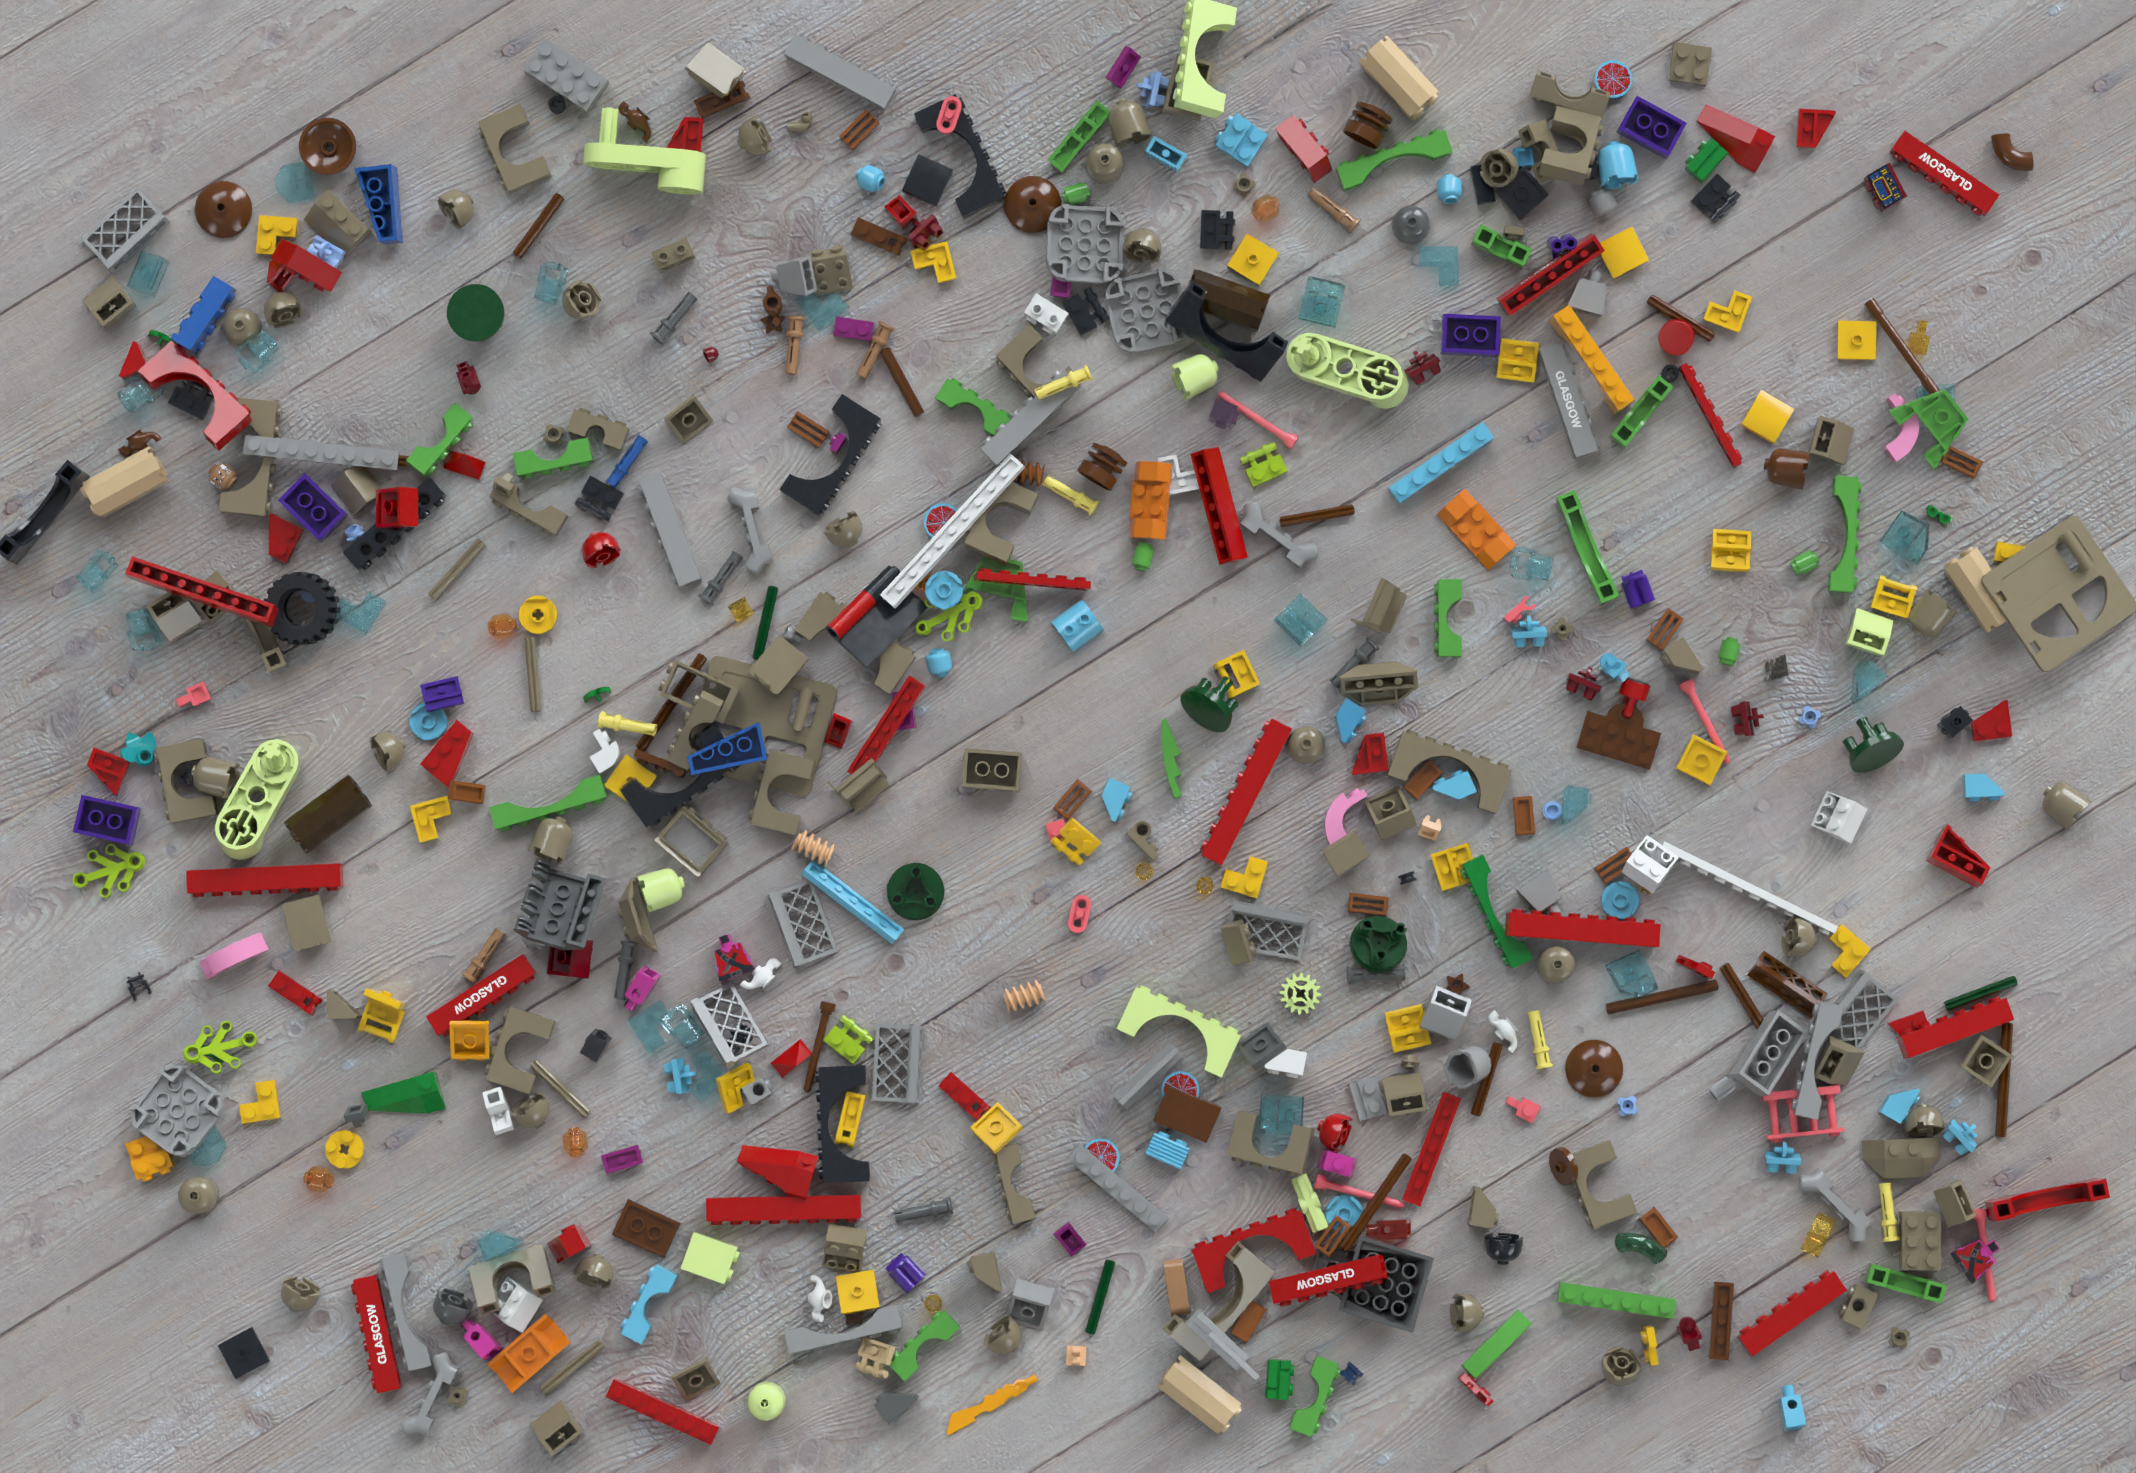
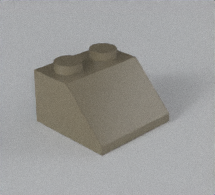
M1684 637L1660 652L1662 663L1665 666L1668 665L1671 669L1694 674L1704 670Z
M1400 786L1364 800L1381 840L1417 826L1412 810Z
M1473 1186L1468 1224L1493 1229L1494 1225L1498 1223L1499 1214L1496 1213L1495 1207L1482 1189L1478 1186Z
M994 1251L971 1256V1261H968L970 1273H974L976 1278L996 1291H1002Z

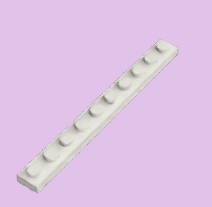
M1009 454L880 595L896 609L1023 471L1025 466L1012 454Z
M1665 841L1661 844L1681 859L1679 863L1687 867L1693 865L1698 868L1697 872L1706 876L1709 873L1715 876L1714 880L1722 884L1728 882L1732 884V889L1740 893L1744 890L1750 893V898L1756 901L1762 899L1767 902L1766 905L1775 910L1778 907L1784 910L1783 914L1791 918L1797 916L1806 920L1811 925L1819 927L1818 931L1823 934H1834L1838 926Z

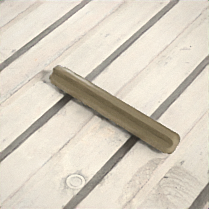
M477 539L430 590L429 596L437 600L485 547V543Z
M528 636L524 640L530 711L539 712L541 711L536 642L535 637Z
M535 1060L530 1065L583 1118L591 1112L539 1060Z
M600 1340L594 1342L540 1387L544 1394L550 1393L604 1349V1344Z

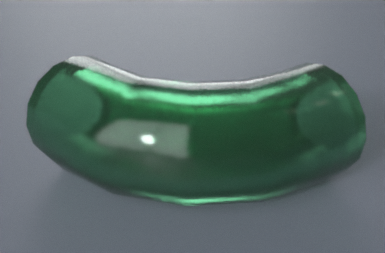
M1630 1232L1620 1233L1615 1237V1246L1619 1252L1640 1253L1654 1264L1662 1262L1667 1256L1668 1252L1665 1247L1646 1235Z

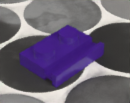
M458 676L420 685L427 713L464 704Z

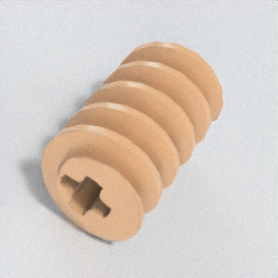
M805 830L802 834L799 833L791 850L798 847L799 854L805 850V857L812 854V861L819 858L818 864L821 865L825 861L826 867L833 855L835 845L832 844L828 848V841L820 844V837L814 841V834L812 833L807 837V830Z
M1034 980L1033 986L1027 982L1026 989L1020 984L1019 991L1014 986L1011 993L1004 989V998L1009 1013L1010 1007L1017 1011V1005L1024 1009L1025 1003H1027L1031 1007L1032 1000L1037 1005L1040 998L1044 1003L1046 1002L1041 984L1037 980Z

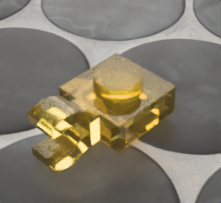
M1918 321L1916 333H1910L1908 348L1912 353L1927 354L1930 336L1925 335L1928 321Z

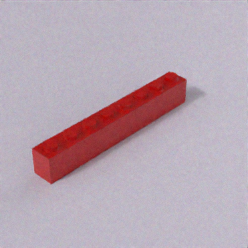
M134 556L131 557L125 572L132 580L269 627L273 626L279 611L274 604Z
M1273 718L1270 722L1266 720L1261 730L1264 732L1262 738L1257 737L1252 747L1256 749L1252 756L1248 755L1244 763L1247 766L1244 773L1239 772L1235 780L1238 785L1235 790H1230L1226 798L1229 800L1227 806L1224 807L1222 805L1217 815L1221 818L1217 824L1213 823L1208 832L1212 834L1209 841L1204 840L1200 848L1203 851L1201 856L1222 866L1292 728Z
M343 864L186 870L187 894H192L193 897H204V893H212V897L223 896V892H231V896L243 895V891H250V895L262 894V891L269 890V894H279L281 890L288 889L289 893H299L300 889L307 888L308 892H319V888H327V891H339L338 887H343Z
M1512 909V912H1506L1504 936L1659 947L1661 924H1655V920L1644 919L1643 923L1636 922V918H1625V921H1617L1618 917L1606 916V920L1599 919L1598 915H1587V918H1580V914L1569 913L1568 917L1561 916V912H1550V915H1542V911L1531 910V914L1523 913L1524 910Z
M861 1195L807 1196L806 1200L794 1196L706 1198V1222H711V1225H722V1221H730V1225H742V1221H749V1224H761V1220H769V1224H780V1220H788V1224L800 1223V1220H807V1223H819V1219H826L827 1223H837L838 1219H846V1222H857V1218H862Z

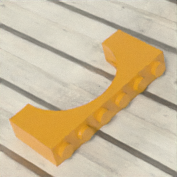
M1570 305L1553 315L1549 322L1558 335L1563 337L1584 361L1598 383L1604 401L1614 416L1628 407L1635 399Z

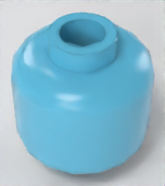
M871 165L860 168L856 174L858 186L869 192L880 191L885 184L886 178L883 171Z
M1453 174L1444 175L1437 182L1438 198L1446 204L1458 202V199L1462 196L1461 180L1458 177H1454Z
M936 648L929 651L925 658L928 672L936 674V677L948 675L947 672L952 669L950 653L944 650V648Z

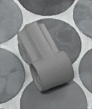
M1733 1069L1728 1071L1724 1075L1725 1077L1708 1088L1718 1102L1734 1090L1737 1091L1744 1086L1730 1075Z

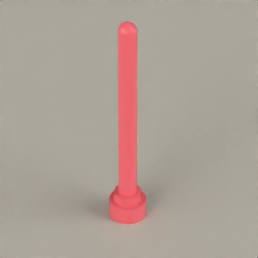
M1223 391L1218 393V397L1281 438L1282 442L1285 443L1284 446L1290 450L1293 448L1299 438L1294 433L1290 434L1289 432L1285 433Z
M1691 678L1679 684L1681 691L1688 694L1714 745L1726 750L1694 691L1695 683ZM1728 753L1723 760L1724 763L1730 762Z
M1317 1174L1314 1183V1189L1320 1191L1328 1188L1367 1200H1371L1375 1193L1328 1181V1178L1321 1174ZM1386 1197L1382 1204L1400 1209L1405 1206L1403 1201Z
M1987 1209L1974 1210L1976 1216L1972 1219L1977 1222L1979 1239H1982L1986 1245L1988 1244L1985 1228L1986 1217H1988ZM1990 1267L1985 1272L1988 1299L1993 1302L1996 1300L1992 1267Z

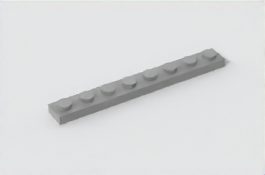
M245 435L243 451L244 455L397 471L399 451L252 435Z

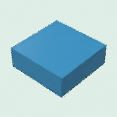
M1533 147L1513 149V154L1518 161L1519 168L1523 166L1532 167L1534 165Z

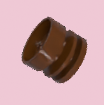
M1358 101L1355 105L1357 110L1352 111V115L1358 120L1348 119L1343 133L1367 147L1378 149L1384 138L1378 130L1387 131L1388 126L1386 124L1390 125L1393 119L1382 109Z
M1093 443L1091 447L1098 453L1088 451L1087 454L1093 461L1083 460L1077 471L1098 486L1111 491L1117 482V479L1111 473L1121 474L1123 471L1116 465L1126 467L1127 462L1111 448Z

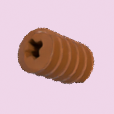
M1029 461L1028 465L1014 479V483H1017L1019 478H1021V483L1025 484L1028 479L1029 485L1032 486L1034 481H1036V485L1039 487L1043 480L1045 464L1040 468V463L1037 462L1035 467H1033L1032 461Z

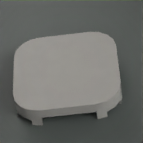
M1062 204L1054 209L1047 223L1046 266L1050 275L1056 280L1063 282L1106 284L1116 279L1123 269L1124 219L1114 208L1109 206L1089 207Z
M1158 268L1149 272L1114 279L1108 286L1106 305L1114 339L1117 346L1128 353L1144 352L1177 344L1186 337L1185 333L1170 326L1165 321L1169 310L1182 294L1179 278L1172 271Z
M179 1064L162 1067L158 1071L157 1077L136 1104L133 1103L131 1107L132 1124L137 1130L168 1153L176 1157H185L191 1155L200 1146L219 1121L224 1112V1101L216 1090Z

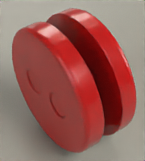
M1683 319L1669 320L1662 326L1658 335L1659 345L1663 351L1674 356L1682 355L1689 351L1695 340L1693 327Z

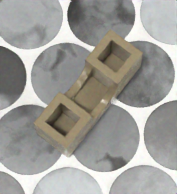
M1546 120L1529 124L1518 130L1524 148L1533 147L1540 154V162L1532 166L1538 184L1554 180V178L1539 175L1545 148L1558 151Z
M584 408L574 409L566 430L568 433L587 438L592 428L599 427L605 432L603 440L605 446L619 451L623 450L630 431L626 427V423L617 420L615 423L610 422L608 417L598 414L597 417L590 415L591 411Z

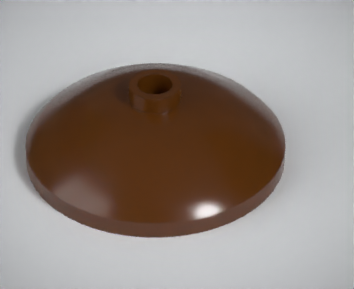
M321 118L313 121L304 129L300 136V156L305 165L318 174L333 175L345 170L351 164L356 154L357 145L352 130L344 122L335 118ZM329 145L333 146V149L330 152L326 150L327 146Z
M1027 176L1014 182L1008 189L1004 200L1005 213L1010 223L1017 229L1027 233H1039L1047 230L1049 216L1054 209L1061 206V197L1057 188L1050 181L1039 176ZM1031 199H1034L1036 201V204L1034 206H1031L1029 204V201Z
M214 182L206 186L197 197L195 203L196 220L200 227L211 236L217 238L236 236L247 227L251 220L252 203L250 197L242 187L233 182ZM223 204L225 206L224 210L219 211V205Z
M1587 1040L1576 1045L1571 1050L1566 1060L1565 1073L1569 1084L1578 1093L1587 1097H1602L1611 1093L1620 1083L1623 1075V1062L1618 1051L1609 1043L1601 1040ZM1593 1065L1599 1067L1598 1072L1592 1071Z

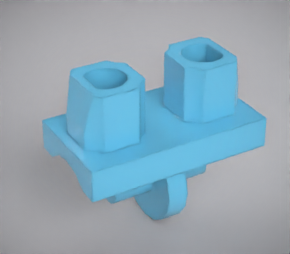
M1526 616V621L1519 622V627L1511 628V635L1514 638L1516 647H1525L1526 638H1533V646H1544L1547 630L1545 626H1539L1538 621H1531V616Z
M1604 653L1600 657V670L1603 674L1615 680L1618 679L1621 683L1630 676L1624 669L1627 664L1616 658L1613 654Z
M684 1058L673 1059L671 1062L664 1064L665 1074L673 1073L674 1081L667 1082L668 1092H676V1094L689 1092L688 1084H692L691 1076L696 1075V1071L690 1072V1067L685 1065Z
M1954 1119L1950 1121L1942 1136L1948 1142L1952 1141L1955 1137L1961 1141L1955 1146L1956 1151L1961 1156L1969 1151L1972 1153L1976 1149L1977 1143L1973 1140L1977 1137V1134L1973 1131L1976 1125L1973 1123L1968 1126L1965 1122L1959 1125Z
M1782 1141L1781 1147H1774V1151H1765L1768 1172H1778L1779 1164H1786L1785 1171L1796 1174L1798 1165H1801L1800 1153H1794V1148L1787 1147V1142Z

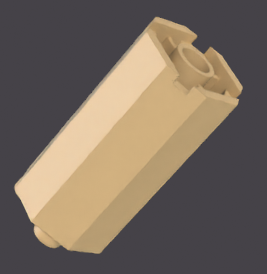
M1385 36L1384 40L1381 39L1365 54L1367 56L1365 59L1361 58L1358 64L1409 119L1413 118L1416 120L1423 114L1424 107H1431L1439 97L1437 95L1439 91L1388 36Z
M146 447L82 483L83 486L80 490L84 497L91 501L89 506L94 515L97 514V516L104 518L170 481L159 457L153 455L152 452L154 450L152 447Z
M1970 547L1959 554L1961 556L1959 560L1955 557L1944 564L1945 569L1943 571L1987 634L1995 627L1997 628L2006 622V619L1981 583L1982 576L1992 569L1978 548L1973 549V547ZM1998 592L1996 596L2001 603H2004L2005 599Z
M1179 1355L1178 1359L1180 1361H1174L1161 1378L1163 1383L1158 1382L1156 1386L1217 1434L1219 1432L1224 1433L1230 1426L1228 1421L1231 1417L1236 1418L1241 1412V1402Z

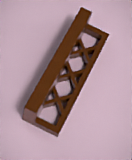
M1765 951L1761 953L1756 964L1748 973V976L1810 1018L1813 1017L1814 1005H1818V1001L1824 1002L1828 994ZM1763 959L1770 962L1771 966L1768 967L1767 965H1765L1762 962ZM1779 971L1786 973L1787 977H1783ZM1795 982L1801 983L1803 988L1798 987ZM1814 992L1820 996V999L1817 1000L1811 993Z

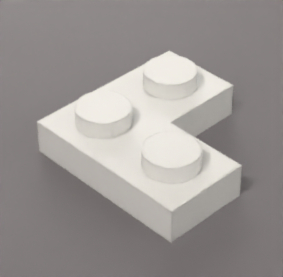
M1177 455L1158 458V462L1173 464L1170 495L1199 490L1195 470L1180 473Z

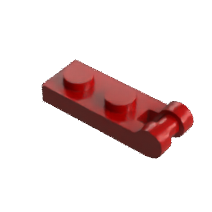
M278 970L268 987L311 1016L316 1012L315 1008L317 1005H320L323 1001L322 998L280 970ZM307 997L312 999L309 1005L304 1003Z
M952 1072L939 1084V1087L977 1121L985 1111L991 1108ZM975 1102L980 1105L976 1111L971 1108Z

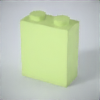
M693 1232L681 1269L725 1284L726 1280H731L734 1271L731 1270L733 1262L737 1263L740 1252L737 1251V1246L698 1232Z

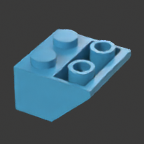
M1347 698L1335 715L1339 740L1342 745L1352 741L1356 734L1353 730L1356 726L1360 727L1367 717L1364 715L1366 710Z

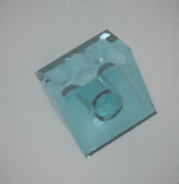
M1308 276L1298 319L1335 328L1346 284Z
M1261 1094L1259 1133L1291 1135L1294 1124L1302 1126L1304 1097Z

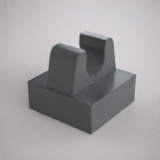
M367 1104L349 1106L344 1114L346 1123L352 1122L355 1128L363 1127L362 1122L366 1121L365 1116L368 1112Z

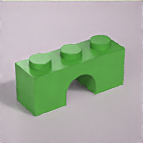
M1482 224L1471 245L1520 269H1523L1532 251L1531 248L1517 241L1512 242L1498 235V232Z

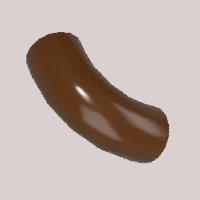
M2008 133L1991 136L1994 152L2003 164L2014 170L2033 171L2032 152L2016 150L2011 143L2010 134Z

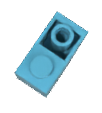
M1462 769L1452 773V778L1445 780L1443 777L1434 781L1435 785L1431 787L1433 791L1456 800L1477 792L1468 771L1463 773Z
M1985 774L1962 775L1963 798H1969V802L1980 801V797H1988V801L2000 800L1999 797L2005 796V792Z
M1109 778L1102 798L1111 821L1116 822L1117 819L1121 820L1125 811L1122 809L1124 801L1129 802L1132 792L1129 791L1130 786Z
M1911 1089L1887 1095L1878 1112L1897 1124L1905 1123L1909 1113L1908 1110L1911 1105L1915 1106L1920 1098L1918 1095L1920 1091L1918 1089Z

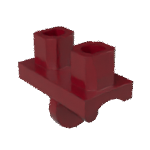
M931 214L926 220L923 218L920 222L914 219L911 222L914 228L910 230L911 234L907 237L914 249L920 248L925 251L930 246L928 238L931 235L939 238L944 232L937 218Z
M1414 351V358L1409 360L1411 366L1404 370L1406 375L1418 385L1425 381L1422 374L1423 371L1428 369L1431 376L1441 372L1439 366L1441 361L1434 353L1428 356L1426 352L1419 355L1417 351Z
M467 361L457 364L458 372L456 374L463 394H476L480 390L481 384L474 365L469 366Z
M1588 667L1587 671L1579 669L1578 674L1584 676V678L1572 673L1568 674L1566 678L1568 680L1566 685L1567 691L1575 694L1578 686L1581 685L1586 688L1582 697L1590 701L1593 700L1596 693L1600 692L1602 686L1588 681V679L1596 681L1597 678L1596 675L1591 674L1593 669L1591 667Z
M1743 701L1731 707L1732 716H1742L1743 722L1741 724H1734L1735 735L1754 736L1753 724L1754 727H1759V719H1763L1764 715H1758L1757 708L1750 709L1749 701Z
M1689 1316L1683 1317L1679 1322V1326L1676 1327L1680 1338L1684 1344H1687L1689 1351L1700 1349L1699 1340L1703 1338L1695 1320Z

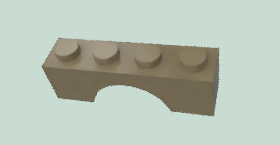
M1537 70L1530 96L1538 102L1545 100L1551 102V105L1555 107L1564 106L1603 118L1610 92L1591 87L1583 95L1570 96L1560 90L1556 82V75Z
M513 484L514 489L510 498L494 489L489 496L493 499L491 503L500 508L504 505L509 508L508 512L517 518L519 515L525 517L526 520L524 522L533 527L537 524L542 527L541 531L550 537L552 534L558 536L569 517L551 505L541 511L527 510L520 503L519 487Z
M256 595L251 596V597H254V598L259 599V597L256 596ZM244 618L257 641L261 657L268 672L273 674L288 667V661L276 635H273L270 631L272 628Z
M702 690L700 696L696 694L691 704L694 706L692 712L687 711L683 719L686 722L684 727H679L675 734V737L678 739L675 744L671 742L667 753H669L667 761L688 771L689 763L687 756L698 751V747L692 740L691 730L700 723H713L723 703L722 699Z
M1018 1144L1004 1146L996 1154L992 1153L994 1164H998L1000 1169L997 1172L999 1183L1003 1182L1004 1190L1001 1193L1003 1201L1008 1202L1009 1209H1006L1008 1221L1012 1220L1013 1224L1035 1219L1031 1199L1018 1195L1011 1184L1012 1172L1022 1162Z

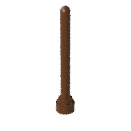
M825 1001L820 1003L819 1009H821L820 1013L822 1015L803 1088L807 1093L811 1091L829 1015H832L836 1004Z

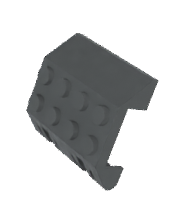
M536 860L531 875L541 881V884L537 881H529V887L526 889L522 901L523 904L520 908L530 918L518 915L513 930L527 940L558 949H584L606 878L589 873L586 878L551 869L550 862Z

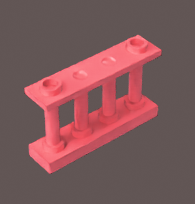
M1840 1085L1817 1087L1818 1094L1824 1095L1827 1101L1829 1129L1818 1130L1817 1120L1809 1118L1810 1131L1799 1132L1797 1115L1793 1114V1110H1791L1793 1098L1796 1099L1798 1092L1795 1089L1771 1092L1769 1096H1761V1101H1766L1769 1104L1772 1135H1765V1138L1771 1139V1143L1782 1142V1138L1824 1133H1828L1829 1137L1840 1136V1132L1845 1131V1128H1837L1834 1102L1835 1093H1841ZM1778 1099H1786V1102H1788L1791 1133L1780 1134L1776 1104Z

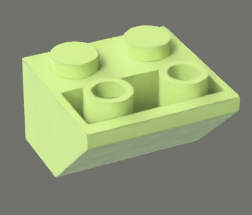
M1856 608L1844 645L1879 657L1884 656L1890 639L1893 620Z

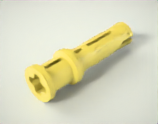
M1087 364L1082 369L1074 372L1070 371L1067 373V376L1034 389L1038 399H1044L1072 386L1076 388L1078 384L1088 380L1093 381Z
M1050 475L1043 482V486L1073 502L1074 507H1080L1088 512L1090 516L1099 504L1098 500H1092L1085 496L1084 492L1079 493Z
M603 711L599 715L598 728L601 729L606 727L617 732L627 730L655 736L657 733V724L625 719L619 714L614 716Z
M1540 1010L1527 1012L1535 1047L1533 1048V1054H1535L1537 1062L1536 1070L1553 1067L1548 1053L1550 1048L1546 1046Z
M1891 1183L1879 1184L1883 1220L1881 1222L1884 1230L1883 1242L1900 1240L1897 1234L1898 1221L1894 1215Z

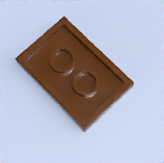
M1168 1085L1153 1122L1207 1143L1222 1108Z
M628 1199L612 1235L665 1258L681 1223Z

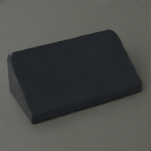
M1481 165L1470 166L1469 169L1477 205L1496 202L1493 187L1484 182L1481 177Z

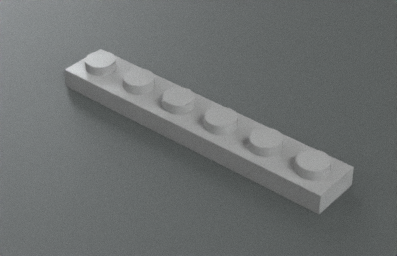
M1080 1143L1067 1157L1069 1161L1155 1232L1168 1218V1216Z

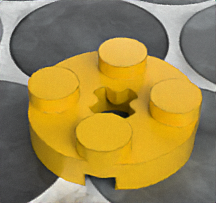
M544 596L529 597L519 609L520 623L533 634H544L553 629L557 622V608L551 600ZM538 609L541 613L544 614L543 617L540 618V620H537L536 617H533V614L536 613V610Z
M337 1131L329 1137L325 1144L327 1159L338 1168L356 1166L364 1154L363 1140L352 1131ZM342 1144L345 1146L349 1145L350 1147L347 1155L340 1152Z

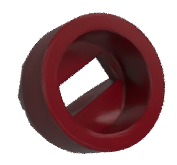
M707 347L703 349L704 357L709 364L718 358L719 354L716 348Z

